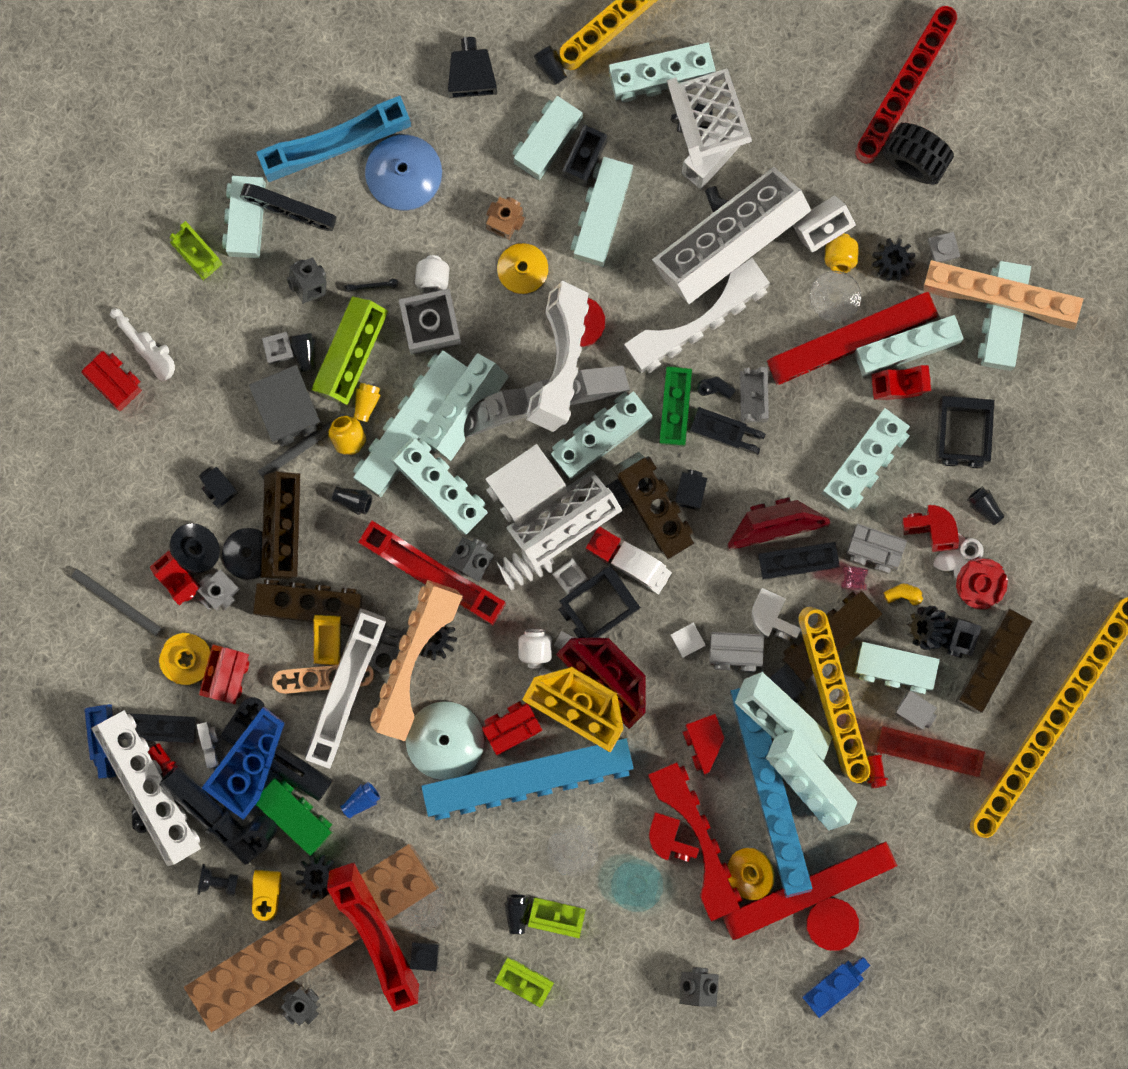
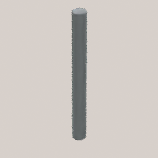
M340 414L318 429L317 432L309 435L259 469L258 472L264 479V475L275 472L328 436L332 422L338 417L345 416V414Z
M76 569L71 577L153 635H158L162 627L80 570Z

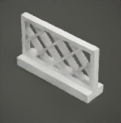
M728 68L679 84L677 78L667 80L693 167L703 164L702 157L752 142ZM726 80L721 87L713 85L716 81ZM694 88L700 89L696 95L686 92ZM707 91L716 93L711 100L703 98ZM722 96L731 98L727 104L718 102ZM697 104L706 106L702 112L693 110ZM713 108L721 110L717 117L709 115ZM728 113L736 115L732 121L724 119ZM703 120L711 122L707 129L699 127ZM718 125L727 127L722 134L714 132ZM733 130L744 133V135L734 138L730 137ZM708 138L717 140L715 144L704 147V143Z
M592 470L567 486L569 491L567 494L517 527L515 523H512L506 527L535 569L623 511L610 489L606 488ZM593 481L590 488L583 489L585 485ZM580 496H586L585 501L577 502ZM571 497L569 503H562L563 500ZM557 511H565L563 516H556ZM549 512L547 517L540 518L542 514ZM536 525H543L541 531H534ZM524 526H528L525 532H517Z

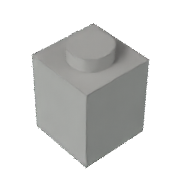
M907 691L893 714L920 731L924 727L930 728L937 717L934 714L937 707L914 692Z

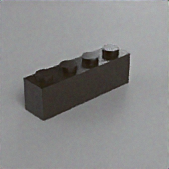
M852 591L842 600L844 606L839 611L833 608L826 614L837 653L882 615L880 610L863 591H860L857 595ZM824 638L817 640L815 644L816 651H821L825 647ZM804 641L798 646L794 642L783 651L786 657L781 661L784 664L787 663L803 683L813 675Z
M1010 608L1004 611L958 695L957 703L977 714L983 713L1033 622L1032 620Z

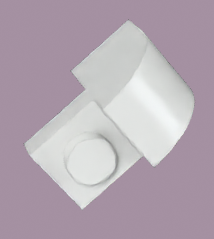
M625 541L611 562L621 572L638 580L658 595L672 573L662 562Z
M761 588L752 608V621L756 630L761 635H764L765 638L769 637L773 629L776 631L775 636L789 642L790 638L797 639L801 628L777 618L786 598Z

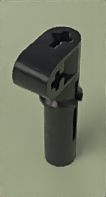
M255 697L245 699L224 728L220 738L234 746L249 726L240 720L238 716L241 714L247 718L249 715L248 707L254 708L258 706L257 711L259 713L265 707L264 703ZM252 715V716H251V718H250L251 721L254 720V718L256 717V715ZM279 741L274 755L303 773L304 776H299L275 759L272 760L269 770L319 802L333 779L279 745Z
M178 765L173 767L159 783L166 792L205 827L204 832L206 834H212L244 865L263 853L277 833L276 823L267 816L255 817L244 827L240 825L230 815L228 808H222Z

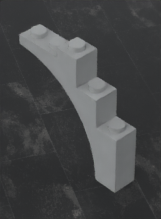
M613 366L578 371L573 382L574 395L570 405L613 398L629 391L630 388L624 367ZM550 379L538 381L525 388L502 390L484 398L485 401L474 405L468 413L464 424V436H475L492 428L527 417L530 398L543 386L547 385Z

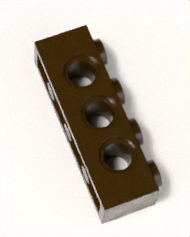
M637 452L612 468L660 552L667 559L672 558L694 544L690 537L693 534L691 527L686 520L682 522L678 516L681 510L675 500H669L666 495L669 489L661 477L657 479L653 472L657 468L649 456L644 457L640 452ZM647 477V485L643 488H638L639 481ZM656 499H660L659 507L652 510L650 508L651 503ZM667 521H673L672 527L667 531H663V525Z
M276 471L264 475L261 578L287 580L297 577L300 473Z
M264 579L263 584L257 583L253 615L260 617L314 622V615L340 616L342 626L353 627L362 605L363 596L357 594L356 589L341 588V592L331 591L330 586L316 585L315 589H307L305 584L290 582L289 586H279L280 581ZM281 593H287L289 596V602L284 607H279L276 604V598ZM306 596H313L315 599L314 607L309 610L303 609L302 600ZM332 599H339L341 602L339 611L329 612L327 608L328 602Z

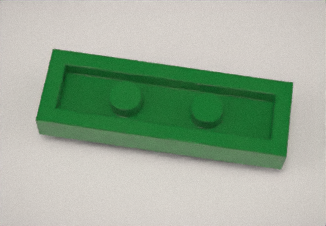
M666 367L659 440L661 445L685 447L692 369Z

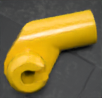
M901 583L883 592L888 604L900 598L909 600L913 606H917L923 601L922 591L918 587L906 583Z

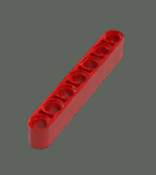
M939 7L931 18L859 140L855 154L860 162L865 164L874 162L954 28L957 21V13L952 7ZM938 17H947L950 20V24H941ZM934 38L938 45L929 46L925 39ZM913 60H922L925 67L917 68L914 66ZM903 80L909 81L912 84V89H903L900 82ZM887 103H897L900 110L891 111ZM877 123L884 124L887 132H877L874 125ZM870 145L873 147L874 153L867 155L862 151L861 147Z
M925 292L768 359L766 363L776 385H780L809 373V370L811 372L833 361L851 355L859 347L902 333L903 330L905 332L927 321H931L937 318L939 314L929 292Z
M886 841L852 856V858H847L810 875L809 878L813 888L811 892L786 898L784 890L781 888L780 891L777 890L740 907L739 910L723 916L722 919L733 941L889 871L898 865Z

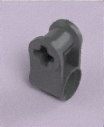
M385 623L371 660L372 666L377 673L382 675L389 674L390 665L384 669L379 668L377 660L383 655L390 657L391 663L394 659H397L400 651L399 642L402 636L406 635L407 629L401 631L388 627Z

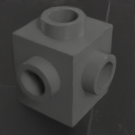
M313 257L307 260H299L290 266L287 282L292 292L296 291L302 304L326 295V273L321 265H317Z
M462 537L447 564L463 575L479 582L494 555L486 550L488 545L476 538L470 541Z
M693 967L692 972H681L679 1004L717 1007L719 974L708 973V968Z
M302 986L298 990L293 987L282 998L285 1001L281 1006L284 1010L282 1015L292 1025L297 1023L300 1026L304 1022L309 1025L319 1015L317 1009L321 1006L318 1002L320 998L310 987L305 989ZM297 1002H302L304 1004V1010L302 1012H298L295 1009V1004Z

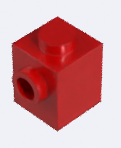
M599 526L586 546L585 551L608 564L610 559L613 560L619 551L621 539Z

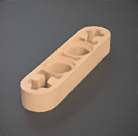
M339 665L278 671L273 677L272 684L274 689L281 694L329 690L332 684L329 675L332 671L337 670ZM370 665L366 669L370 676L365 678V682H361L360 687L368 686L374 680V670ZM309 672L315 673L318 677V682L314 687H307L303 682L304 676ZM300 673L298 678L300 689H296V683L288 684L287 689L283 690V687L277 683L278 680H282V675H286L287 679H296L294 674Z

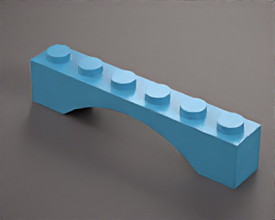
M397 96L375 105L361 115L336 127L304 138L280 142L256 153L268 182H272L412 126L402 98Z

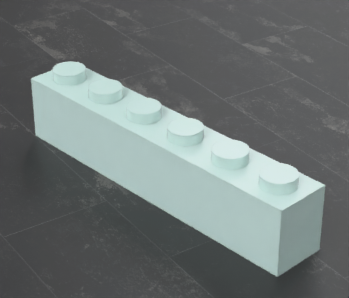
M443 350L439 355L434 354L427 365L430 368L425 376L420 375L413 384L414 392L410 397L405 396L398 406L400 412L395 419L393 417L389 418L383 427V430L386 432L380 440L376 438L368 449L371 453L365 461L361 459L353 470L355 481L380 498L400 471L390 459L411 438L419 440L420 435L467 368V366Z

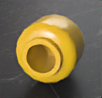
M843 233L825 244V264L835 273L850 272L858 263V242L848 234Z
M338 417L332 422L328 431L335 450L340 454H357L366 442V435L360 422L353 417Z

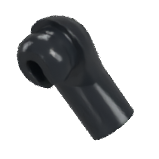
M717 186L705 190L713 212L729 201L720 197Z

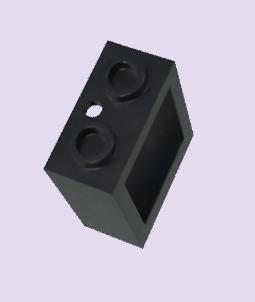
M942 396L940 398L935 461H942L943 466L950 467L958 466V463H968L969 468L976 469L984 468V465L991 462L995 400ZM947 411L984 413L981 456L944 453Z
M610 565L559 600L561 607L558 610L566 621L571 619L577 628L573 632L578 638H600L639 611L641 607ZM606 578L627 610L590 635L569 604Z

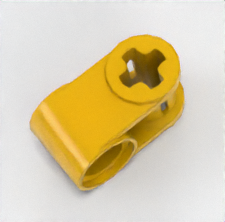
M254 870L252 913L258 920L270 921L277 915L281 884H279L282 880L281 871ZM267 901V906L271 907V912H267L266 916L263 917V912L258 911V908Z

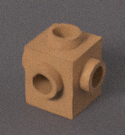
M499 197L497 203L492 202L486 214L489 216L486 222V229L510 240L514 231H519L525 220V217L522 216L523 208L520 207L521 203L511 197L506 199Z

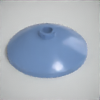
M396 135L380 142L371 152L366 163V182L372 195L384 206L401 211L413 210L429 202L438 191L442 179V166L436 151L426 141L412 135ZM400 165H406L407 170L405 172H399L398 167Z

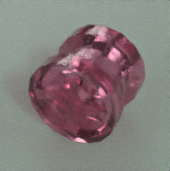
M843 567L844 581L841 582V588L866 591L865 577L868 575L869 570L860 567Z

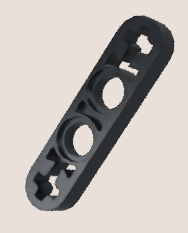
M249 183L243 184L240 194L242 200L315 228L333 231L337 219L335 215Z

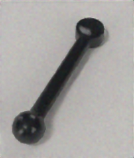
M392 278L388 282L345 285L344 288L345 292L380 287L396 288L398 281Z

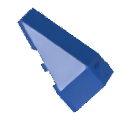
M263 707L203 785L202 789L244 820L261 797L285 722Z

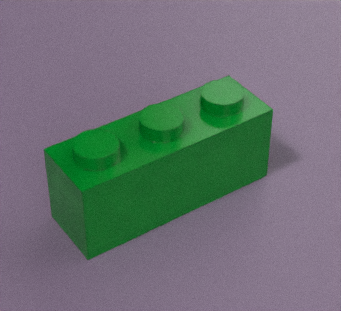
M274 778L262 791L261 797L255 805L311 856L334 833L330 829L333 824L322 814L317 817L311 811L313 805L303 796L298 799L292 793L294 788L285 779L279 781Z

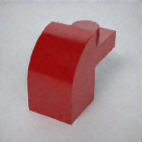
M919 365L905 370H885L871 374L874 400L914 398L922 396V393L931 391L929 365Z
M928 505L927 515L912 513L903 518V535L930 532L932 552L958 549L957 524L952 514L945 508L937 505Z
M169 550L150 566L154 576L169 591L171 597L179 606L183 602L191 600L200 588L194 577L187 570L179 566Z
M655 812L649 829V841L654 852L667 861L671 851L676 852L675 858L689 862L691 857L697 858L699 848L674 841L680 820Z

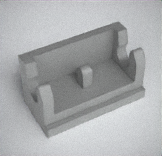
M760 367L757 370L744 368L743 371H740L741 422L743 423L767 422L769 419L768 367Z

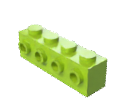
M351 297L311 390L328 400L348 405L388 314V310L371 300Z

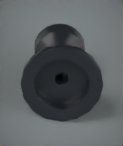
M202 864L197 895L208 891L209 887L213 886L226 889V894L234 896L238 875L230 874L228 878L212 876V871L205 864Z

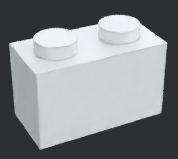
M835 195L813 208L808 214L793 224L800 241L812 253L856 226L846 204Z

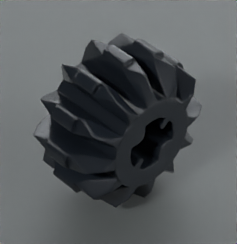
M891 238L886 240V246L879 243L877 248L880 252L875 251L872 254V257L877 260L872 263V267H881L877 272V276L880 277L885 272L887 274V282L891 280L892 275H894L896 282L901 281V274L909 277V269H914L916 265L913 261H910L915 258V253H907L911 245L900 246L902 239L899 238L895 245ZM892 255L897 256L896 265L891 264L890 258Z
M936 606L917 608V613L910 614L913 621L906 625L911 627V631L907 635L914 637L912 644L920 646L923 650L939 649L941 648V643L948 642L946 634L953 631L947 628L951 620L945 618L946 612L938 610Z
M446 624L439 629L436 634L442 635V639L439 638L440 643L435 645L433 642H427L424 645L425 649L422 651L421 656L425 658L429 651H432V661H435L437 658L436 652H439L440 656L445 659L446 654L443 649L446 648L453 652L454 648L448 642H457V637H448L449 634L455 632V628L450 627L445 630L448 625Z
M311 855L309 856L311 865L304 860L300 862L301 866L306 870H296V875L303 876L304 878L296 881V885L306 884V887L301 891L303 895L312 889L311 899L316 898L319 890L320 896L323 899L327 896L325 888L327 889L329 868L335 861L331 859L324 865L325 855H320L317 864L315 856ZM314 870L316 872L321 870L324 873L322 875L324 881L321 884L320 881L316 882V884L312 881L314 879L312 874Z

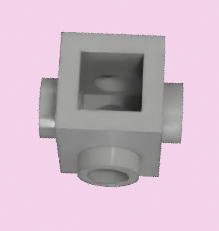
M220 569L213 576L210 573L199 582L201 588L197 591L201 594L198 598L199 601L208 610L213 607L218 611L220 608L223 610L227 609L235 601L233 596L240 589ZM215 588L221 589V592L218 596H213V590Z

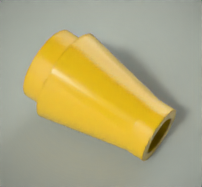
M360 382L359 388H356L353 418L365 422L369 421L370 415L381 396L379 394V387Z

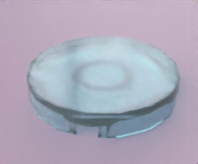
M642 859L629 860L621 864L614 872L611 880V891L616 902L624 909L632 912H643L652 908L660 900L663 892V879L659 870L653 864Z

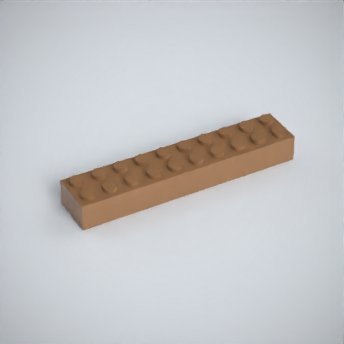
M412 844L406 845L361 874L386 922L439 888ZM329 894L184 986V989L212 1033L354 943L361 936L346 915L338 910Z

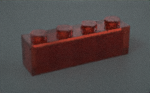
M884 726L878 729L873 753L973 778L980 777L985 751Z

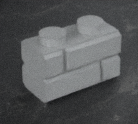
M856 524L846 555L850 556V561L855 564L865 566V563L868 562L876 565L875 570L890 574V571L895 572L898 569L907 540Z
M711 632L709 665H715L714 670H730V666H741V671L756 672V667H762L764 635Z

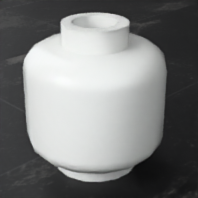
M435 255L427 256L419 261L416 266L415 275L417 288L423 294L447 289L450 271L448 264Z
M543 629L525 630V634L521 635L518 639L519 659L524 663H528V668H542L543 663L549 662L552 659L551 636L546 634V631Z

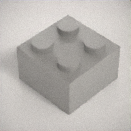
M450 289L399 299L411 355L461 344Z

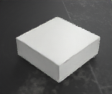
M573 558L552 574L567 595L588 580V577Z
M694 623L670 635L682 658L706 646Z

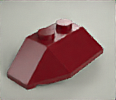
M790 497L776 500V505L766 507L765 503L754 505L745 514L728 542L727 550L730 551L828 527L830 520L799 500L791 501Z
M571 638L556 654L568 668L573 667L617 693L622 723L628 729L646 713V675L609 638Z

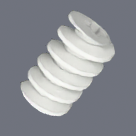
M522 550V558L513 553V562L504 557L503 566L501 567L498 563L497 565L506 585L513 590L515 580L522 586L524 585V576L529 581H533V572L539 577L543 576L542 568L551 573L554 561L551 558L535 569Z

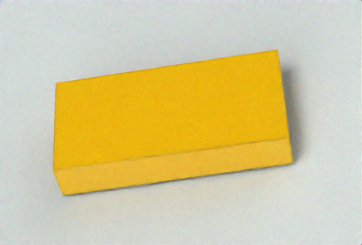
M314 615V664L339 665L341 660V617Z

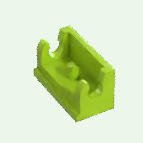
M185 221L180 225L181 230L177 234L172 233L170 235V244L204 281L222 265V262Z
M534 897L528 927L580 938L586 909Z
M507 957L494 983L541 1008L554 981Z

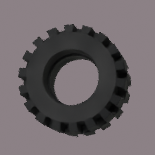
M911 123L898 124L882 151L888 162L898 171L911 179L930 185L939 183L954 158L953 151L945 141L931 131Z

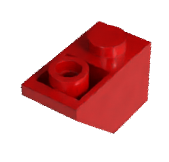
M716 714L686 724V731L682 732L687 746L692 745L696 755L691 756L697 771L702 770L703 774L710 772L725 739Z

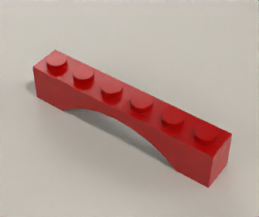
M371 520L358 541L360 546L424 585L429 580L456 589L462 595L459 606L491 626L494 625L506 606L504 600L442 565L373 520Z
M676 762L648 774L658 800L670 805L680 813L691 826L699 841L704 863V877L700 898L710 921L739 910L738 903L742 902L737 887L731 888L728 878L732 877L726 862L720 863L717 854L721 853L716 839H710L707 830L711 827L706 815H700L696 806L700 804L695 790L689 791L686 781L690 779L684 765L679 767Z
M353 862L330 870L327 890L338 910L346 915L360 934L376 969L382 991L393 1012L418 1004L419 983L355 863Z

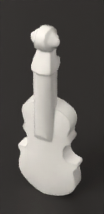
M111 309L110 316L117 320L118 327L133 342L136 351L148 362L155 376L161 381L171 378L175 365L173 359L168 355V346L162 345L157 347L149 333H138L128 322V317L123 316L120 309Z

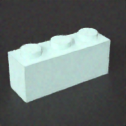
M556 96L553 102L549 100L541 112L544 114L539 122L534 121L527 132L529 137L524 143L519 142L513 151L515 156L514 164L539 181L583 119V112L559 96Z
M232 176V182L227 184L226 190L227 199H230V207L225 209L224 222L228 224V232L223 234L222 247L226 249L229 257L260 258L264 208L242 200L240 194L245 183L254 184L265 188L266 183L261 177Z
M861 642L853 674L859 675V680L874 683L875 679L885 681L884 686L900 689L901 684L910 686V691L914 693L925 694L926 690L931 691L934 688L940 659Z

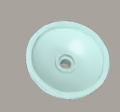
M436 702L424 707L414 716L415 718L406 738V748L412 763L419 771L434 779L448 780L461 777L476 766L484 749V733L479 720L469 709L454 702ZM446 735L449 737L447 745L440 744L439 739L441 736Z

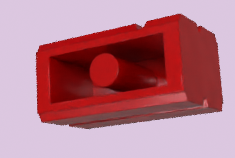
M101 351L81 373L117 410L122 411L142 391L138 386L141 381L131 371L126 374L120 368L123 363L113 353L108 356L104 351Z
M212 644L199 695L235 705L236 700L242 694L241 682L243 675L249 668V654Z
M519 701L507 708L509 713L499 717L497 713L484 720L486 725L482 727V730L496 756L543 731L528 703L523 705Z

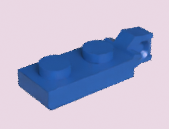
M112 704L85 708L90 760H93L94 765L97 766L98 779L116 777V772L91 729L113 716Z
M864 957L860 958L853 965L848 960L804 994L802 998L820 1018L860 985L859 983L864 980L860 974L871 965Z

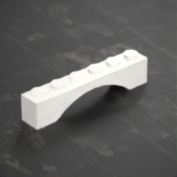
M751 258L730 273L728 283L721 297L703 316L675 329L660 331L644 330L625 343L624 349L640 373L646 370L648 373H651L661 365L660 360L666 356L671 359L682 351L681 346L688 341L694 344L704 336L703 331L709 327L714 330L725 322L723 319L730 313L733 315L740 313L746 308V302L752 298L754 301H757L768 293L766 289L770 283L753 258Z
M561 281L549 292L546 315L551 324L556 342L555 368L547 385L543 386L530 398L526 420L552 432L561 425H565L571 415L569 406L574 395L573 382L578 373V368L576 367L577 359L582 350L580 341L585 331V325H583L584 318L589 309L587 304L589 293L564 281Z
M360 608L306 750V761L329 769L331 768L356 694L386 623L385 617Z

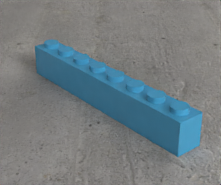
M740 688L731 690L730 695L785 897L788 898L811 892L813 888L782 776L766 759L772 745L771 736L735 704Z
M627 738L617 740L611 752L595 745L422 785L421 787L428 817L434 816L436 821L449 818V812L460 810L461 815L475 812V806L485 804L486 809L501 806V800L511 798L512 803L527 800L526 794L537 792V797L553 794L552 788L562 786L563 791L578 788L577 782L588 780V784L592 785L604 782L603 776L613 774L614 779L630 776L629 770L634 768Z

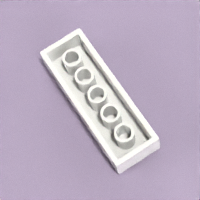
M773 167L653 258L652 261L663 280L690 304L803 218L811 209L801 189Z

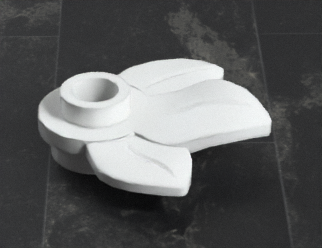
M958 533V549L941 551L933 564L938 570L944 572L954 571L956 580L961 568L968 561L983 556L982 544L973 538L965 539L960 533ZM972 548L975 554L969 556L965 553V550Z

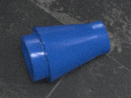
M367 782L364 785L360 784L340 807L343 813L350 819L354 815L377 805V801L381 797L375 787Z

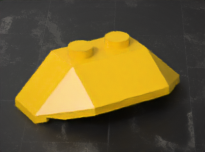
M573 667L534 677L522 699L524 702L608 752L613 750L624 729L617 693Z

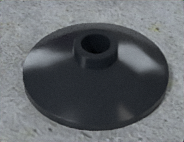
M194 523L185 524L177 528L171 536L169 543L170 552L181 568L193 573H202L210 570L217 563L220 555L219 543L215 535L206 527ZM189 548L194 550L195 555L189 551Z
M242 528L233 532L226 539L222 549V558L225 567L231 574L241 579H255L261 576L262 531L254 528ZM250 548L252 551L251 556L244 557L242 555L243 550Z

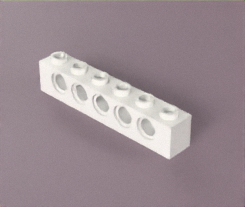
M124 710L91 729L166 865L171 866L200 850L201 848L198 844L200 839L193 829L190 830L186 823L187 815L183 808L177 806L173 797L159 785L162 780L160 776L162 770L155 760L152 761L147 752L149 747L145 739L138 736L133 717L130 714H126ZM119 734L126 736L128 739L126 748L118 744L117 738ZM132 757L140 761L141 767L139 771L132 769L130 765ZM145 780L153 784V792L151 794L146 793L143 789ZM158 803L166 808L164 817H160L156 813ZM171 826L175 827L179 832L177 840H173L169 836Z

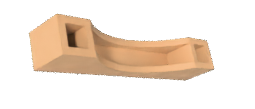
M932 260L923 290L924 292L947 298L972 300L1005 307L1028 314L1049 324L1075 330L1084 299Z
M429 580L420 589L418 594L419 603L416 611H412L410 614L408 631L399 642V654L397 659H394L390 665L388 682L383 684L380 690L381 699L378 707L373 709L370 716L371 726L377 733L402 741L406 740L415 718L409 692L412 670L421 649L439 629L453 621L462 599V595L456 589Z

